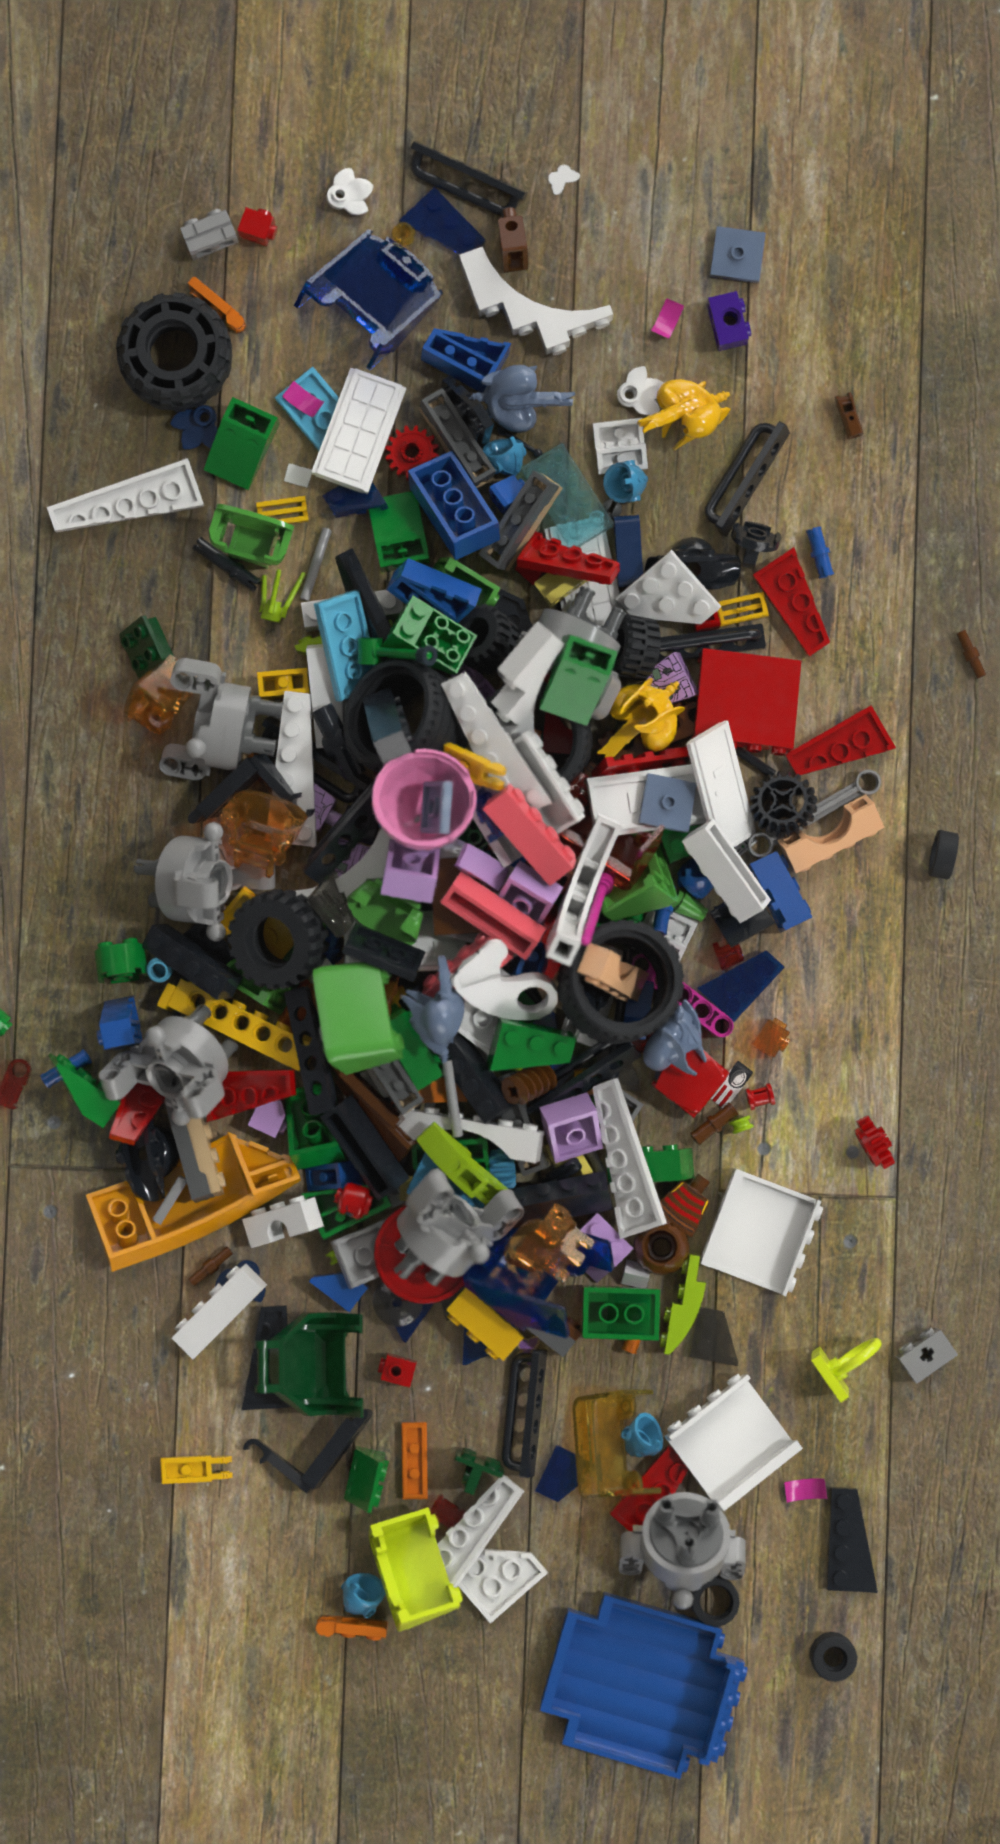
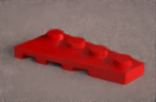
M537 531L532 535L517 558V567L571 577L577 580L597 582L599 584L611 585L620 571V563L595 553L587 555L582 552L580 547L574 545L571 548L561 545V540L556 538L545 539L543 534Z
M794 547L753 574L752 577L808 657H811L830 643Z
M872 705L788 752L785 758L794 774L802 776L896 749V746Z
M136 1083L121 1099L109 1139L134 1145L165 1100V1096L161 1095L150 1085Z

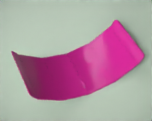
M666 298L651 331L669 339L684 305Z
M295 381L292 382L282 396L290 404L310 417H314L325 402L311 395Z
M823 1478L801 1479L784 1483L787 1503L806 1499H827L825 1479Z

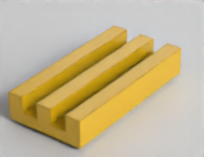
M305 496L256 502L258 514L270 517L303 512V516L277 520L288 524L309 522ZM300 503L302 504V506L284 508L270 511L262 510L264 508L293 505Z
M764 592L718 602L721 605L717 611L721 623L720 628L769 617ZM760 599L758 604L722 611L721 608ZM761 608L763 611L755 614L724 620L725 616H730Z

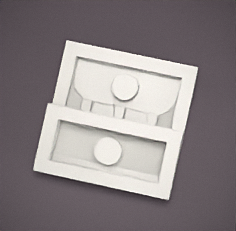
M642 418L592 423L598 474H605L613 464L635 460V465L640 469H648L643 427H639L637 421Z
M647 912L643 923L652 927L655 912ZM673 912L669 918L667 935L664 937H667L670 945L673 944L675 947V951L680 957V962L698 925V921ZM631 946V949H634L635 951L641 953L636 948Z

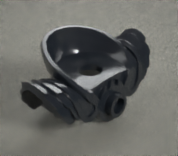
M689 537L682 539L671 549L686 566L690 563L700 565L701 572L696 578L706 589H722L732 586L739 579L741 572L740 557L738 555L716 553L710 543L701 538ZM665 555L649 557L646 560L645 572Z
M152 1118L134 1145L120 1142L121 1144L115 1152L117 1163L119 1165L122 1164L125 1168L126 1180L130 1184L131 1191L135 1196L142 1200L155 1202L165 1198L164 1177L169 1175L177 1166L180 1156L174 1135L164 1128L154 1126ZM143 1146H146L148 1158L145 1161L139 1157V1150Z

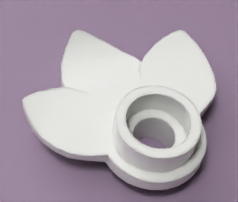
M351 168L338 172L334 177V186L330 187L327 192L329 205L337 210L345 209L351 215L367 213L368 208L363 200L371 194L373 189L372 183L362 178L355 179ZM335 194H340L343 198L340 199Z
M645 366L634 368L629 372L626 383L622 384L618 389V401L625 407H633L642 415L657 413L660 411V408L655 399H657L658 389L664 382L658 379L647 378ZM630 391L634 394V397L627 399L625 393Z

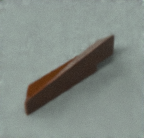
M330 1064L333 1081L346 1098L353 1095L395 1158L400 1162L417 1144L399 1126L405 1120V1117L401 1116L358 1072L346 1075Z

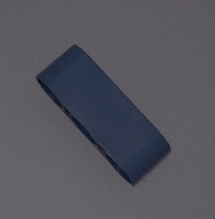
M639 515L614 516L616 561L620 563V571L617 575L618 588L630 586L643 575Z

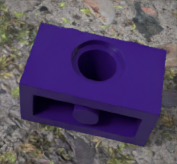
M737 291L709 297L706 305L718 352L747 345L748 339L751 336V328L749 322L744 321L743 313L746 312L743 298L738 297ZM731 316L736 320V324L727 325L723 319Z

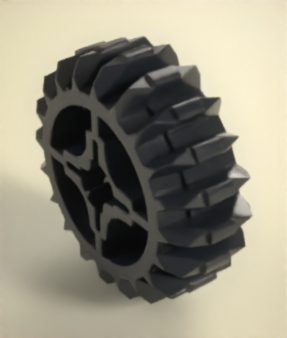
M780 771L777 772L776 778L769 774L767 776L768 782L760 779L759 784L761 788L754 787L753 792L755 795L750 797V802L752 803L750 812L754 813L752 818L753 821L758 822V827L760 829L766 827L768 835L775 830L776 837L778 838L781 836V832H785L786 837L789 838L790 831L793 830L798 835L800 833V826L807 829V821L813 822L814 820L812 813L817 812V806L814 804L818 802L817 796H814V788L809 787V781L807 779L801 781V775L799 774L792 778L790 771L787 772L786 777H782ZM781 789H789V790L784 791V792L779 791V790H781ZM768 796H770L773 804L766 813L763 806ZM801 796L804 800V804L802 809L798 813L794 805L798 802L797 799ZM782 817H787V818H789V819H785V820H779V819L782 818Z

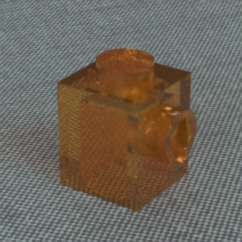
M774 1018L773 1021L766 1019L751 1045L769 1057L774 1058L779 1050L783 1052L791 1040L787 1038L790 1033L786 1030L787 1025L777 1018Z

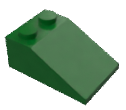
M321 1083L313 1085V1091L316 1095H319L322 1091ZM304 1087L296 1088V1095L285 1098L289 1156L296 1168L300 1170L347 1160L345 1152L320 1117L324 1113L310 1115Z
M583 1285L582 1338L659 1341L660 1289Z

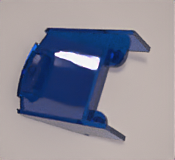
M368 229L305 282L294 306L298 309L310 298L325 307L332 306L333 304L338 305L372 335L369 339V345L374 354L366 366L370 371L390 352L394 353L440 300L443 292L441 289L438 291L433 282L435 277L413 253L387 236L384 240L372 235L373 231Z
M549 1222L515 1229L512 1227L503 1238L491 1241L493 1245L488 1247L490 1253L488 1260L479 1264L474 1262L464 1273L463 1281L465 1288L523 1332L527 1327L567 1339L570 1334L565 1308L545 1300L563 1274L578 1277L583 1275L590 1266L612 1272L614 1261L611 1242Z

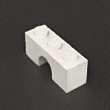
M304 1195L290 1199V1205L285 1206V1202L282 1201L270 1205V1211H266L265 1207L250 1211L252 1216L242 1219L250 1247H258L285 1238L282 1223L286 1226L289 1237L323 1227L315 1197L305 1200Z

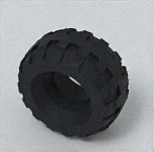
M177 292L171 295H164L163 293L154 295L152 299L145 303L142 301L134 307V311L129 317L126 316L123 321L119 337L117 336V361L124 380L137 397L154 408L163 411L164 409L174 410L175 412L186 411V409L192 407L198 408L206 404V401L212 396H216L222 389L225 380L229 377L233 353L228 330L217 312L197 297L193 298L185 293ZM174 330L191 334L197 344V353L188 366L177 371H165L154 364L151 358V348L159 336Z

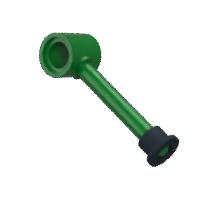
M358 638V664L378 665V663L383 661V657L413 659L426 666H432L437 660V651L432 645L418 649L391 648L382 646L383 638Z

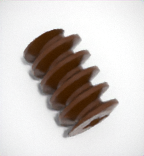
M549 1065L526 1067L502 1081V1094L508 1103L524 1105L528 1101H532L542 1094L555 1089L557 1078Z

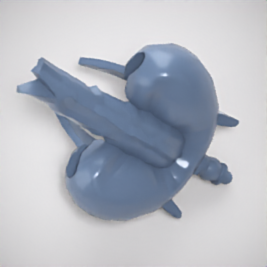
M519 364L485 376L481 382L484 385H488L484 392L472 393L469 399L485 402L488 406L486 412L489 417L493 418L496 423L506 430L523 433L532 429L536 423V412L533 407L573 406L574 399L570 398L576 394L575 391L562 393L535 392L537 377L534 371L537 369V366L528 367Z
M441 955L438 956L440 990L437 991L434 998L413 990H406V993L415 1000L401 995V998L412 1012L413 1017L409 1019L412 1028L419 1034L429 1049L439 1054L441 1062L446 1063L449 1057L447 1046L449 1043H453L463 1020L464 999L455 988H452L447 960L445 956Z
M684 999L682 1005H679L673 1016L668 1019L669 1021L656 1030L645 1045L643 1061L648 1068L655 1070V1078L657 1080L662 1071L671 1064L690 1075L696 1076L697 1072L691 1069L686 1061V1053L695 1049L704 1063L707 1061L702 1046L701 1025L698 1015L692 1005Z

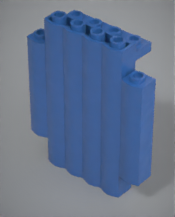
M604 1592L597 1616L567 1608L540 1702V1711L567 1719L562 1736L563 1745L680 1779L682 1772L686 1773L688 1770L690 1757H687V1754L697 1757L700 1764L709 1766L710 1761L717 1763L718 1757H723L726 1748V1741H723L725 1732H730L733 1716H730L732 1707H737L740 1692L737 1690L740 1681L744 1682L746 1678L747 1667L744 1666L745 1662L743 1659L717 1652V1648H722L725 1639L721 1626H710L696 1618Z

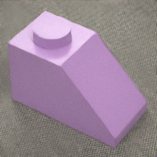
M283 1100L256 1107L248 1126L274 1138H277L279 1134L283 1135L287 1129L286 1109Z

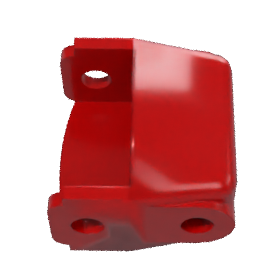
M695 1049L686 1053V1061L688 1066L697 1072L696 1076L690 1075L671 1064L662 1071L657 1083L655 1081L650 1083V1085L692 1118H695L730 1074L706 1051H704L707 1061L704 1063Z

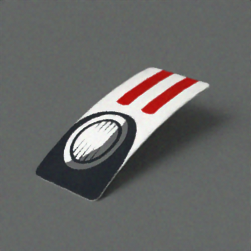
M740 1061L735 1063L724 1083L711 1098L722 1108L728 1102L731 1103L753 1074V1071Z

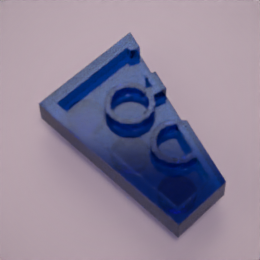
M435 187L399 219L400 224L418 231L419 234L441 243L442 246L459 255L480 248L486 242V239Z
M766 950L696 989L735 1022L785 967Z

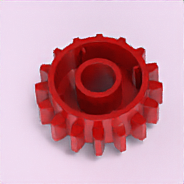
M407 425L404 426L405 432L403 433L398 429L395 430L396 438L390 436L388 438L392 445L385 446V451L391 453L385 456L386 462H392L389 469L391 471L396 469L397 477L405 475L407 481H409L408 470L439 457L437 453H433L439 450L438 444H432L435 441L434 435L427 437L428 431L426 428L422 432H418V425L414 426L413 431H410ZM414 448L419 451V454L415 458H410L406 456V451Z
M869 1116L856 1121L858 1128L854 1129L855 1135L874 1167L881 1165L883 1169H886L895 1164V1160L888 1149L892 1147V1143L889 1137H885L887 1134L881 1126L879 1128L875 1127Z

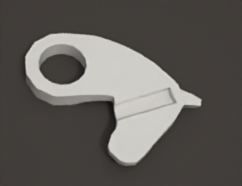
M499 939L487 941L477 952L463 960L455 973H450L451 986L455 987L456 991L465 1000L478 1009L508 1020H537L550 1014L557 1005V989L550 977L539 972L501 977L500 966L507 956L508 949L507 945ZM530 987L542 988L547 993L546 997L536 1005L522 1004L517 998L523 990Z

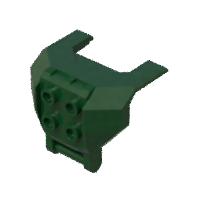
M340 1312L303 1313L271 1340L255 1341V1349H258V1384L255 1385V1393H274L304 1416L341 1415L363 1418L364 1399L361 1397H351L346 1390L345 1343L348 1333H363L362 1314ZM268 1349H271V1350H270V1380H271V1384H268Z

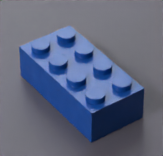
M453 451L408 470L410 490L455 560L500 540L498 520Z

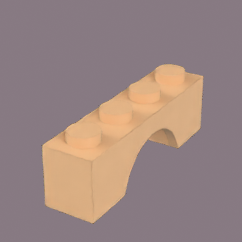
M865 794L843 806L841 822L829 834L813 837L800 830L798 835L792 832L789 838L785 836L777 841L789 867L795 873L807 871L812 865L821 860L830 859L842 849L853 847L856 842L865 837L874 836L885 827L874 802Z
M590 943L577 971L586 976L584 981L604 990L605 993L612 995L618 1000L627 1002L628 999L638 1001L649 973L639 967L620 961L621 956L613 951Z

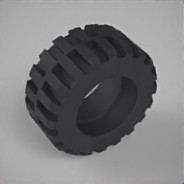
M274 889L245 901L242 907L235 911L233 914L235 919L230 921L228 927L229 930H232L231 934L227 935V942L231 943L232 947L229 949L231 957H235L236 963L234 965L238 970L242 969L244 971L243 976L248 981L254 979L255 985L261 988L266 986L269 990L286 989L308 979L313 975V970L319 968L324 963L326 956L323 953L329 949V942H325V938L329 936L328 928L324 929L323 923L326 922L324 916H319L317 913L318 907L314 903L309 904L307 902L308 897L303 894L296 896V892L289 889L285 891ZM268 917L278 919L291 932L294 949L289 961L275 957L268 950L264 942L263 928Z

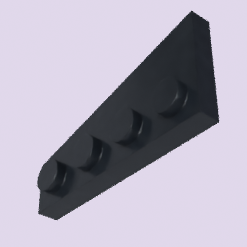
M287 1305L261 1307L255 1341L271 1340L288 1326ZM254 1343L241 1410L292 1408L274 1393H255V1385L258 1384V1349H255ZM268 1349V1384H271V1380H270V1350H271V1349Z
M831 1487L826 1589L829 1591L878 1593L857 1488Z

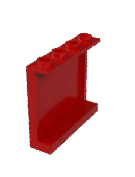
M703 648L698 658L700 672L694 734L691 739L718 723L728 721L735 749L743 747L746 748V751L752 753L768 750L771 751L772 755L785 756L786 753L794 749L802 660Z

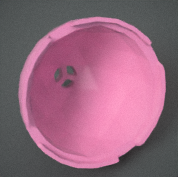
M416 749L414 752L391 760L383 767L376 778L373 788V809L382 829L393 840L410 849L430 851L452 843L467 828L476 807V789L469 776V772L458 760L440 751ZM424 782H453L449 834H426L420 832ZM417 816H420V821L415 823Z

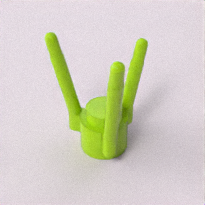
M278 569L276 571L271 598L267 599V603V576H262L261 605L259 609L261 619L280 623L281 618H286L287 610L306 576L305 572L300 574L283 608H281L282 603L276 601L281 570Z

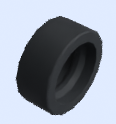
M944 830L937 831L929 860V876L946 880L950 879L958 852V833Z
M716 1575L711 1581L703 1584L699 1590L692 1591L691 1593L693 1596V1612L704 1624L714 1627L723 1626L732 1621L738 1613L740 1605L738 1592L732 1582L723 1579L721 1576ZM710 1586H720L729 1594V1607L721 1615H709L701 1607V1594Z

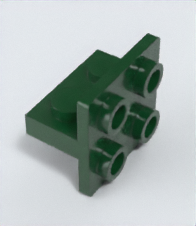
M146 615L140 616L119 634L121 644L126 650L131 666L139 679L144 678L153 670L170 666L176 662L156 617L148 619Z
M463 1447L462 1451L456 1449L454 1460L468 1465L461 1479V1483L464 1484V1492L474 1495L482 1472L499 1478L503 1477L504 1467L500 1465V1461L488 1456L484 1460L476 1456L477 1452Z

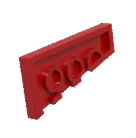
M687 747L662 750L656 756L653 751H649L633 758L632 754L622 755L621 758L614 760L613 756L605 757L591 771L592 777L660 769L668 766L686 765L690 756Z
M295 1069L228 1071L226 1078L222 1082L224 1096L210 1113L206 1115L207 1122L219 1120L296 1095Z
M670 1444L609 1512L629 1532L633 1531V1525H643L646 1514L658 1500L676 1492L688 1471V1468Z

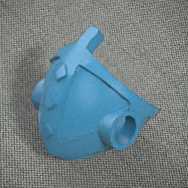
M514 436L508 439L491 441L483 447V452L496 470L495 474L500 472L504 475L516 476L521 471L523 458L526 455L523 442L515 439Z
M635 460L618 462L611 465L606 471L603 486L610 499H614L618 503L640 501V495L647 485L648 477L635 465Z
M645 1412L639 1414L630 1426H626L621 1432V1437L625 1443V1450L632 1457L654 1456L663 1447L660 1425L651 1414Z
M369 1573L353 1574L341 1586L345 1611L354 1615H363L365 1618L371 1617L376 1612V1607L385 1596L381 1580Z

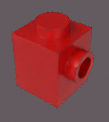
M246 207L237 231L240 238L267 247L269 241L275 239L278 226H275L274 217L271 216L272 214L269 211L260 208L256 211Z
M388 1353L386 1359L381 1358L378 1373H382L381 1380L410 1388L417 1361Z

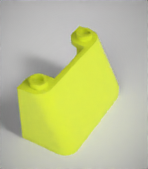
M429 1507L370 1525L368 1538L398 1632L456 1610L460 1607V1602L463 1601L459 1587L454 1588L453 1584L449 1582L435 1538V1529H439L436 1515L430 1513Z

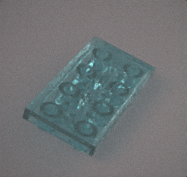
M563 443L521 467V473L526 480L534 470L545 474L563 487L547 513L569 548L573 545L580 547L614 527V522Z

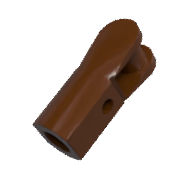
M848 392L847 396L840 398L835 396V403L848 440L862 436L864 433L851 392ZM850 405L851 411L844 413L843 407Z

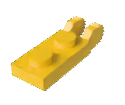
M449 742L444 745L443 753L458 760L467 769L474 784L491 788L494 791L504 789V781L497 777H488L489 773L499 777L505 776L507 768L504 765L490 762V760Z
M232 1456L161 1457V1484L212 1482L217 1479L233 1478V1472L231 1471L212 1472V1464H228L232 1462Z

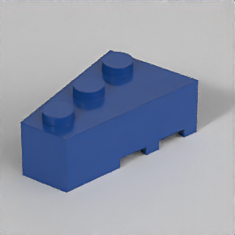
M434 328L422 348L421 361L483 393L488 385L482 384V380L488 374L501 370L509 356L511 343L488 341V338L483 337L477 339L467 337L462 333Z
M409 558L393 572L387 587V591L404 604L414 595L457 623L476 607L482 590Z
M775 851L748 865L754 877L771 899L767 907L780 933L812 918L811 910L806 900H803L799 893L800 888L794 877L791 878L787 871L789 865L783 854L779 856L778 852Z
M134 995L104 1001L99 1022L100 1030H97L99 1045H103L104 1049L118 1050L130 1047L131 1045L137 1046L142 1042L143 1037Z

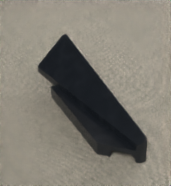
M351 548L335 557L345 592L352 590L360 591L370 638H383L384 643L392 626L354 549ZM383 657V662L390 658Z

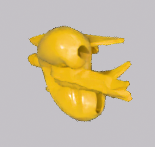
M672 379L663 383L657 391V402L663 410L638 420L637 424L639 427L644 426L643 433L663 426L662 437L665 438L670 426L676 420L682 418V425H685L687 428L683 429L685 436L673 447L675 451L696 438L706 437L716 430L717 426L725 419L731 409L729 407L720 408L718 403L727 400L730 393L722 391L716 395L710 394L704 389L706 386L705 381L697 384L689 380Z
M649 678L643 684L627 685L620 688L611 707L610 714L614 719L627 721V723L610 738L601 750L597 751V755L606 754L605 757H614L625 744H629L639 733H641L643 745L648 750L657 752L666 749L673 741L677 732V715L685 710L681 706L673 707L669 699L675 693V690L678 689L679 682H671L670 685L662 690L652 687L653 678Z

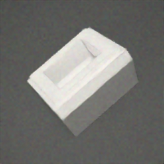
M626 1259L621 1284L636 1288H646L650 1272L643 1269L637 1261Z

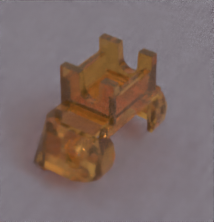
M169 655L157 671L149 670L134 683L124 706L123 717L126 721L130 722L134 719L157 734H161L170 728L174 719V713L178 714L182 706L193 694L192 692L178 690L171 684L170 678L175 662L178 659ZM158 715L161 717V720L154 721L152 717Z
M251 790L237 792L222 809L221 813L223 832L226 837L230 838L228 840L229 845L234 846V867L239 868L242 863L265 869V877L271 878L274 874L275 860L277 866H281L286 860V850L297 839L308 818L306 813L297 805L270 794ZM242 825L243 830H246V832L236 840L237 829Z
M555 1203L549 1209V1213L544 1220L533 1219L517 1229L505 1246L504 1259L508 1264L530 1272H534L536 1269L539 1271L543 1269L563 1284L570 1275L565 1268L569 1264L579 1267L585 1259V1256L577 1249L583 1245L590 1250L595 1241L575 1227L577 1223L572 1220L571 1214L565 1207Z

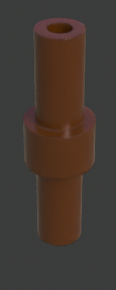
M966 630L957 633V637L964 649L963 655L965 660L970 662L977 679L985 676L986 672L978 658L980 656L978 649L973 647Z
M228 1246L225 1247L215 1257H209L202 1263L203 1267L188 1278L193 1286H196L209 1274L213 1275L220 1269L218 1266L233 1255V1252Z

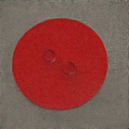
M407 1205L403 1206L385 1220L377 1234L374 1246V1260L378 1274L383 1283L402 1299L421 1304L443 1301L454 1295L464 1286L472 1273L474 1264L462 1276L452 1277L446 1275L437 1286L430 1284L426 1280L425 1274L430 1271L431 1267L425 1263L418 1265L407 1279L400 1278L399 1275L403 1271L400 1270L396 1274L394 1268L407 1254L399 1252L394 1244L401 1237L397 1219L400 1213L407 1207Z

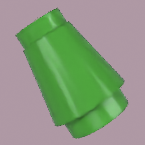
M679 889L676 892L678 902L672 905L674 908L673 912L701 922L705 918L708 909L686 890L683 892Z

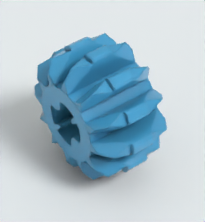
M501 1148L491 1150L489 1152L490 1174L508 1189L514 1188L516 1185L514 1159H510Z

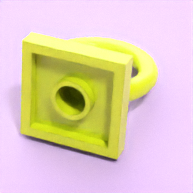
M871 1338L851 1349L839 1359L834 1357L829 1360L820 1346L812 1351L811 1361L840 1403L849 1398V1388L843 1380L848 1377L847 1373L872 1357L880 1349L882 1342L878 1338Z

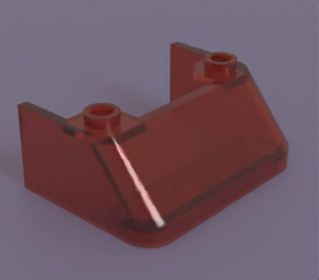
M582 772L569 785V792L574 799H578L582 804L585 817L558 834V839L564 846L567 845L573 850L576 859L580 855L593 827L588 792L581 790L585 774ZM660 824L653 834L640 831L635 837L630 834L617 836L602 873L611 875L615 886L625 891L630 890L636 884L657 851L665 826Z

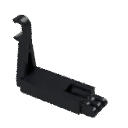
M259 754L246 758L188 816V822L194 824L204 822L210 818L220 817L260 777L285 802L297 818H309L314 814L315 809H307L304 813L297 805V799L302 797V792L294 794L266 754Z
M364 1409L363 1418L347 1417L305 1474L259 1439L248 1440L244 1444L243 1450H249L252 1444L257 1445L264 1452L263 1457L259 1459L260 1464L268 1461L305 1493H311L314 1489L320 1488L373 1416V1412L371 1409Z

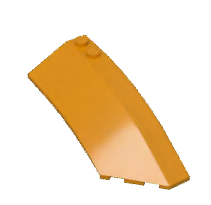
M227 1132L228 1134L210 1143L211 1148H216L220 1162L216 1163L218 1173L223 1172L226 1186L223 1187L224 1194L195 1203L191 1199L186 1183L161 1225L153 1221V1217L164 1199L155 1202L142 1200L131 1191L130 1184L127 1181L86 1194L111 1271L128 1267L182 1247L251 1213L250 1211L258 1209L301 1181V1177L292 1159L286 1154H277L270 1151L268 1147L253 1141H244L237 1138V1135ZM180 1159L171 1173L164 1177L165 1198L177 1178L181 1175L185 1177Z

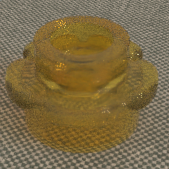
M401 222L392 229L391 235L394 237V243L398 246H409L414 242L416 231L410 224Z

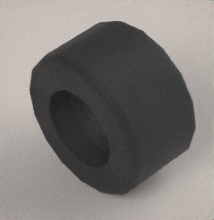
M836 1632L821 1634L814 1640L810 1648V1660L814 1670L820 1677L827 1681L838 1682L852 1675L856 1668L857 1653L846 1636ZM837 1647L842 1651L843 1660L838 1666H829L825 1663L824 1653L827 1649Z

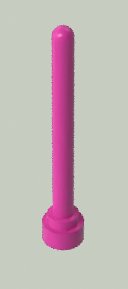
M607 873L601 874L581 936V943L585 946L591 942L605 895L610 894L614 886L613 877Z

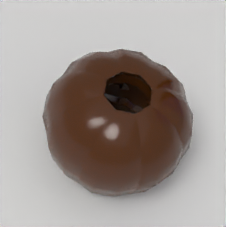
M667 1219L666 1224L640 1232L634 1239L633 1250L637 1262L643 1269L655 1275L663 1276L676 1272L683 1266L689 1255L690 1245L684 1229ZM658 1239H665L670 1244V1252L665 1256L657 1255L653 1250L654 1243Z

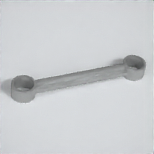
M864 770L856 776L852 784L817 803V812L812 813L814 820L813 822L807 821L808 826L861 795H873L881 786L879 774L873 770ZM863 774L874 776L876 780L874 790L864 791L859 786V778ZM775 830L770 835L763 832L754 834L747 843L748 852L753 857L759 859L769 855L773 850V846L778 844L777 840L786 836L785 832H781L779 838L776 837ZM762 836L768 840L769 849L766 853L757 854L752 850L751 842L755 837Z

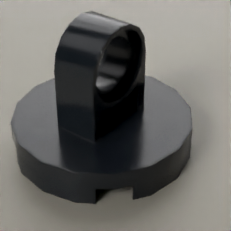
M745 521L744 526L735 523L731 532L732 540L746 548L742 567L755 569L759 552L776 551L780 546L782 538L779 532L771 533V527L750 521Z

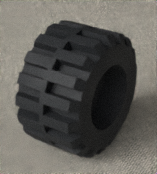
M482 604L480 607L476 605L458 623L477 635L463 663L482 674L483 672L490 674L493 670L499 671L498 668L519 644L516 642L519 639V633L516 632L518 628L513 623L514 621L493 606ZM488 634L487 638H486L485 641L482 643L484 637Z
M626 614L617 631L619 635L616 641L620 644L621 648L616 656L612 671L616 672L618 677L643 681L652 674L659 658L661 647L660 627L654 619Z

